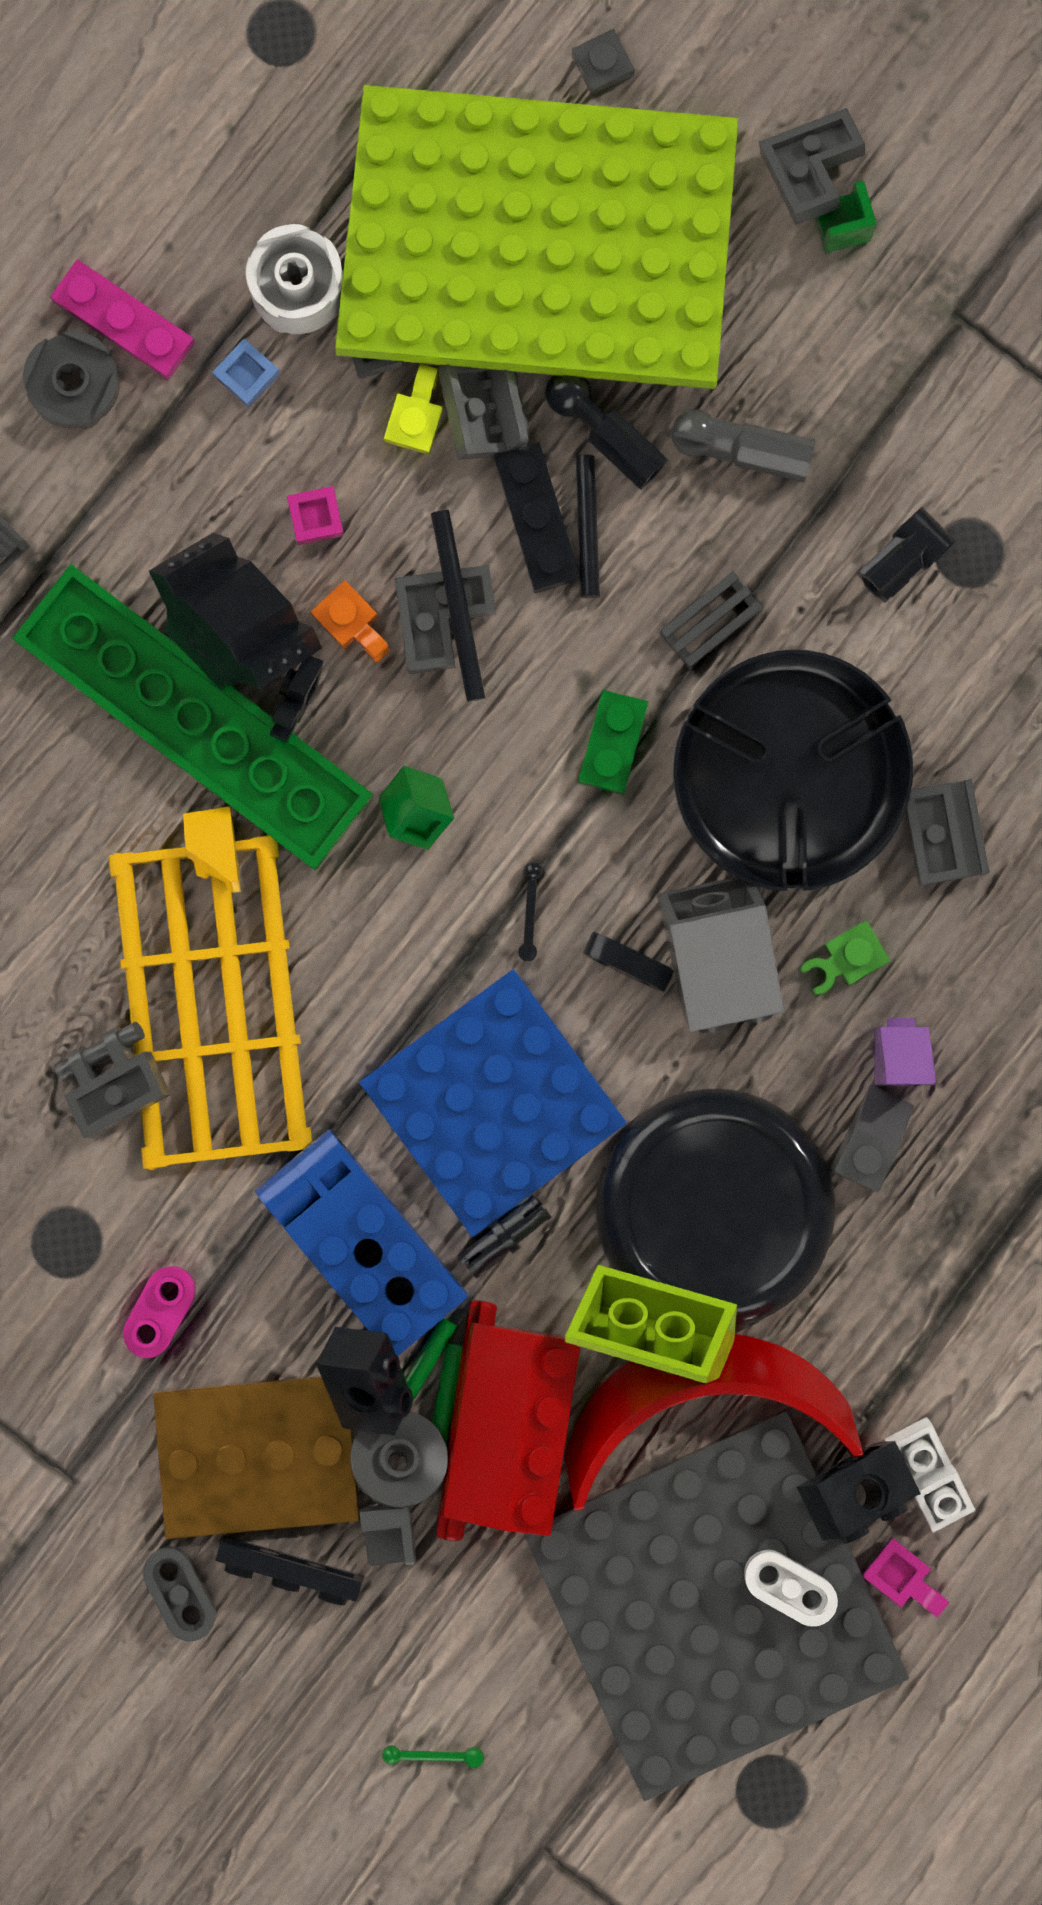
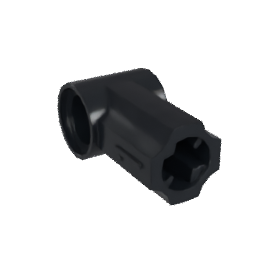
M923 507L916 511L892 535L894 539L857 574L866 588L884 603L891 597H894L921 569L927 570L956 542Z

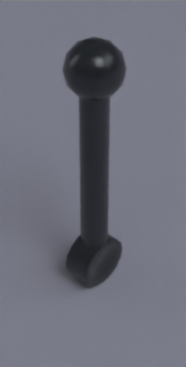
M529 862L523 870L528 880L524 943L519 947L518 954L526 962L534 960L537 956V949L533 945L537 879L542 875V868L536 862Z

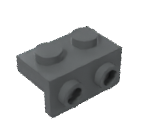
M448 364L438 368L458 460L491 458L496 454L519 449L528 443V421L522 411L517 388L518 376L515 371L459 367Z

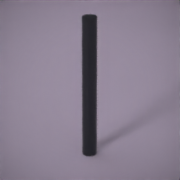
M436 511L431 513V519L467 702L485 699V692L450 511Z

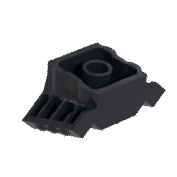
M211 533L149 570L167 608V623L164 631L220 690L224 689L227 685H235L240 682L262 689L322 649L314 628L299 622L292 604L250 560L237 556L228 537Z

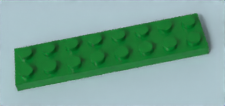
M72 564L68 566L12 638L26 651L272 837L314 871L319 868L373 798V794L294 733L287 743L270 736V732L275 722H272L273 717L231 685H227L224 689L220 690L176 643Z

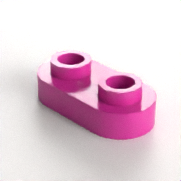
M167 1266L157 1270L148 1280L123 1329L125 1345L136 1356L152 1358L163 1353L170 1346L196 1296L195 1280L187 1270L178 1266ZM166 1282H173L178 1286L179 1293L174 1300H168L162 1294V1287ZM142 1325H150L154 1328L156 1336L151 1343H146L140 1339L139 1329Z

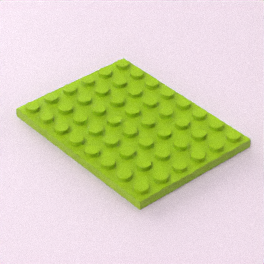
M364 85L336 336V356L436 365L448 364L451 366L492 370L506 369L515 372L716 389L738 118Z

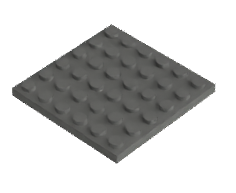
M786 1409L586 1501L584 1510L575 1511L574 1507L554 1515L551 1536L523 1533L644 1802L910 1679L848 1543L843 1544L841 1539L822 1540L801 1498L797 1486L817 1475ZM762 1550H774L829 1581L837 1594L838 1604L833 1617L823 1625L806 1626L757 1599L751 1594L744 1580L745 1565L750 1557ZM772 1566L762 1568L759 1574L760 1580L765 1583L773 1582L777 1577V1569ZM815 1590L807 1591L802 1598L803 1604L807 1607L817 1605L820 1600V1594Z

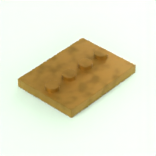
M321 1376L156 1391L153 1393L165 1539L356 1522L360 1520L357 1482L353 1476L350 1464L353 1444L352 1429L342 1428Z

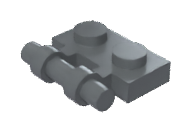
M133 1022L124 1028L114 1027L103 1034V1040L88 1048L80 1046L68 1053L67 1060L55 1066L56 1074L62 1082L76 1077L80 1086L64 1096L84 1139L99 1135L171 1095L152 1053L142 1052L133 1057L131 1045L145 1037L142 1027L137 1022ZM111 1057L115 1067L98 1076L96 1065Z

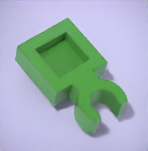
M865 920L823 945L830 956L826 960L822 958L810 959L803 963L799 970L801 974L808 972L812 968H818L823 972V983L811 990L814 995H820L831 989L835 982V977L841 975L846 985L849 986L890 962V959L869 923Z

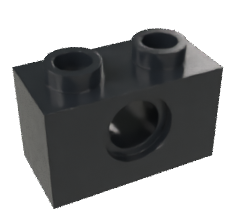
M335 1327L316 1365L342 1428L395 1436L403 1417H406L411 1410L413 1395L407 1385L400 1367L399 1357L395 1354L388 1333Z
M895 1441L873 1443L862 1450L863 1457L853 1458L850 1456L797 1486L822 1540L841 1539L843 1544L858 1540L869 1533L868 1524L878 1518H881L882 1521H887L903 1514L908 1510L906 1502L921 1494ZM859 1483L863 1486L866 1494L863 1506L856 1499V1488Z

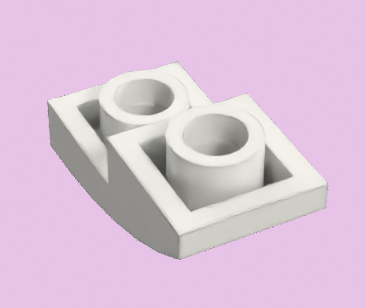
M927 1417L884 1439L885 1442H896L921 1493L914 1497L933 1533L976 1511L956 1469L951 1464L932 1423Z

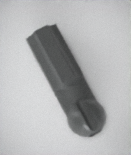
M689 410L681 414L674 422L671 435L678 451L688 457H700L702 455L732 462L738 467L800 482H805L815 445L814 439L748 423L741 425L712 418L701 410Z

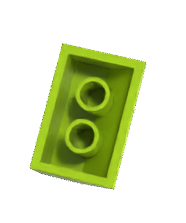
M597 1265L567 1330L565 1342L707 1384L720 1377L733 1346L737 1304Z

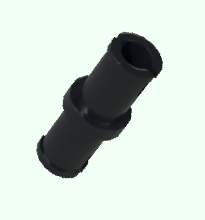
M531 1194L525 1202L500 1221L496 1218L489 1224L491 1229L465 1251H461L458 1254L464 1264L467 1263V1269L476 1278L480 1277L481 1273L508 1251L514 1254L521 1248L519 1243L545 1221L552 1218L548 1210L542 1207L543 1204L534 1194Z

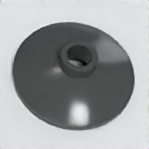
M410 1411L406 1417H403L395 1436L358 1431L351 1448L350 1464L358 1486L372 1500L389 1507H410L425 1501L438 1489L446 1474L448 1453L445 1441L436 1426L420 1414ZM393 1455H401L406 1460V1467L402 1470L393 1469L389 1465V1458Z

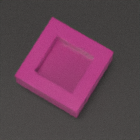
M334 486L287 496L298 545L344 536Z

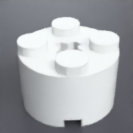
M299 224L279 226L265 233L257 242V246L254 248L246 264V280L257 312L275 331L281 333L305 334L322 328L339 314L343 271L335 246L324 235L322 236L310 230L309 227ZM299 274L302 283L292 285L290 276Z

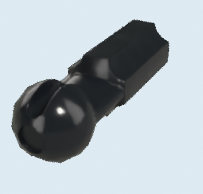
M554 375L548 381L545 394L550 408L562 416H577L590 428L588 441L640 490L650 483L669 461L616 410L604 413L591 401L590 385L585 378Z

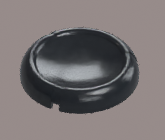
M782 650L761 654L731 667L717 677L693 704V709L681 727L674 754L673 779L677 804L684 823L699 847L717 865L736 878L752 885L778 891H787V888L800 887L806 891L827 887L854 875L867 866L882 852L899 828L910 800L913 784V757L909 735L901 715L895 716L888 703L892 700L870 676L854 665L840 658L809 650Z
M715 1088L687 1091L660 1101L645 1110L630 1123L610 1150L612 1154L606 1167L603 1166L596 1194L598 1235L612 1269L737 1304L735 1327L757 1322L781 1310L798 1297L817 1274L826 1257L834 1230L835 1195L828 1166L818 1146H815L804 1127L780 1107L763 1098L737 1090Z

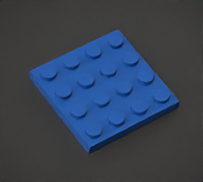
M514 969L359 1082L472 1238L488 1227L496 1218L498 1219L627 1124Z

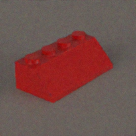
M471 1322L440 1516L503 1531L551 1536L580 1346L565 1342V1336L561 1334Z

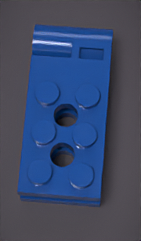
M330 1128L255 1190L262 1203L278 1222L285 1227V1231L367 1330L388 1333L397 1356L468 1298V1292ZM363 1239H373L380 1244L383 1256L379 1264L368 1266L358 1259L357 1246ZM401 1276L410 1280L414 1287L412 1299L405 1303L392 1300L387 1291L390 1279Z

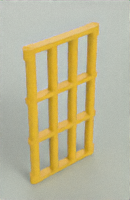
M269 835L235 841L236 852L256 850L266 942L237 944L232 892L227 890L224 881L211 876L219 947L190 951L180 859L188 858L186 847L140 853H114L108 856L110 877L115 878L124 957V959L120 960L121 970L125 969L131 1023L137 1022L142 1027L145 1035L144 1039L133 1044V1057L142 1052H151L156 1062L183 1059L194 1152L165 1156L159 1102L141 1111L145 1147L141 1148L143 1169L152 1171L158 1167H167L173 1164L281 1151H303L312 1143L311 1127L307 1128L297 1047V1045L301 1044L300 1034L296 1035L286 952V950H290V942L285 940L276 858L280 857L278 842ZM161 862L171 953L143 956L132 865ZM267 953L277 1037L248 1040L239 956ZM220 958L229 1043L201 1046L192 962ZM172 964L182 1048L153 1052L144 967ZM278 1047L289 1141L260 1144L250 1050ZM231 1053L241 1147L213 1150L202 1056Z

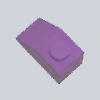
M887 1018V1027L874 1029V1086L935 1085V1068L929 1027H916V1018Z

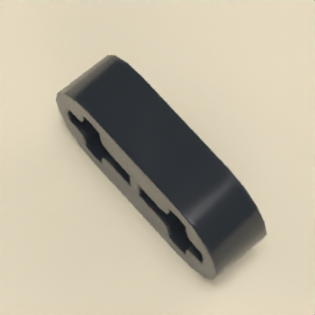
M592 932L582 953L606 967L665 993L675 972L670 967L596 932Z

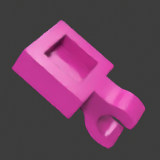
M892 1536L862 1573L866 1580L900 1607L911 1596L938 1618L950 1603L944 1596L923 1581L931 1568Z

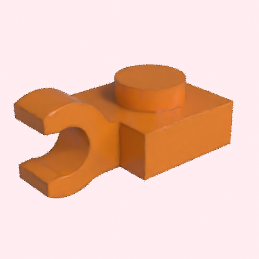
M346 580L310 611L314 619L343 649L355 640L376 663H379L391 651L388 648L387 642L370 627L379 618L378 614Z

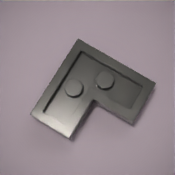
M847 108L759 141L760 154L795 225L839 209L840 197L826 170L865 155V142Z
M489 565L462 568L461 573L470 618L496 615ZM442 571L395 578L408 674L456 668L449 625L451 617Z

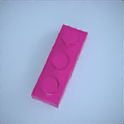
M78 259L50 296L54 304L168 381L195 344L193 337Z

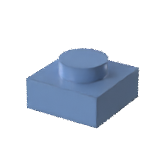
M243 338L212 374L218 382L249 409L277 379L280 371Z

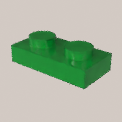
M602 690L578 780L579 784L624 795L649 701Z

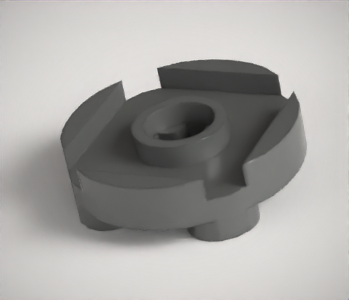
M61 332L62 335L55 336L50 340L44 339L30 352L24 366L23 381L28 399L38 414L53 425L69 429L79 427L84 429L92 428L97 425L101 418L108 414L117 400L120 390V379L116 362L100 340L84 332ZM74 369H79L81 371L79 377L83 381L82 386L74 388L72 391H65V384L59 380L62 373L70 375Z

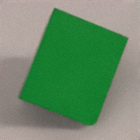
M864 180L855 182L850 194L840 196L839 209L815 218L825 254L871 241L877 223Z
M404 765L379 796V803L389 837L429 850L454 819L443 780Z

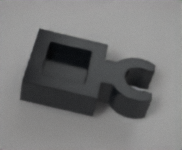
M310 656L301 662L298 670L292 668L286 673L279 694L285 696V699L273 717L272 722H275L270 732V736L286 743L289 741L297 722L299 723L318 688L324 661Z

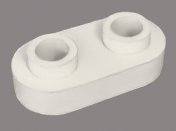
M774 1550L759 1551L747 1561L744 1569V1580L751 1594L757 1599L806 1626L823 1625L835 1614L838 1604L837 1594L829 1581ZM766 1566L776 1568V1579L770 1583L761 1581L759 1574L762 1568ZM809 1590H815L820 1594L818 1604L813 1607H807L802 1602L803 1595Z

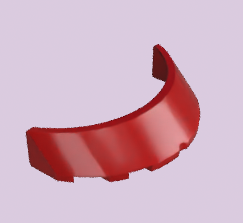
M735 1334L733 1346L720 1377L707 1384L631 1361L624 1364L603 1382L583 1410L570 1437L565 1461L574 1510H584L589 1491L601 1467L618 1444L635 1428L659 1412L679 1403L706 1396L727 1394L762 1397L793 1407L812 1417L831 1431L847 1447L848 1453L853 1458L863 1457L864 1454L849 1403L822 1372L802 1357L782 1346L747 1335Z

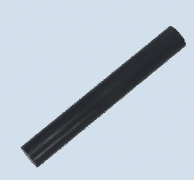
M583 454L576 456L581 598L590 599L600 597L595 456Z

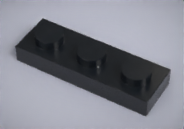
M540 442L494 455L534 594L580 581V575Z
M225 1536L220 1542L215 1559L217 1562L226 1564L224 1571L232 1575L252 1578L255 1572L272 1577L271 1584L280 1589L299 1592L300 1586L319 1591V1599L343 1606L346 1605L347 1599L357 1601L364 1576L228 1536Z

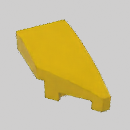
M230 806L184 813L186 852L188 859L193 860L196 875L204 879L213 876L224 881L227 890L233 893L241 892L239 863L235 849L234 821Z

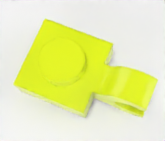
M420 363L411 397L397 393L384 436L385 442L430 455L443 414L442 406L431 403L439 379L437 368Z

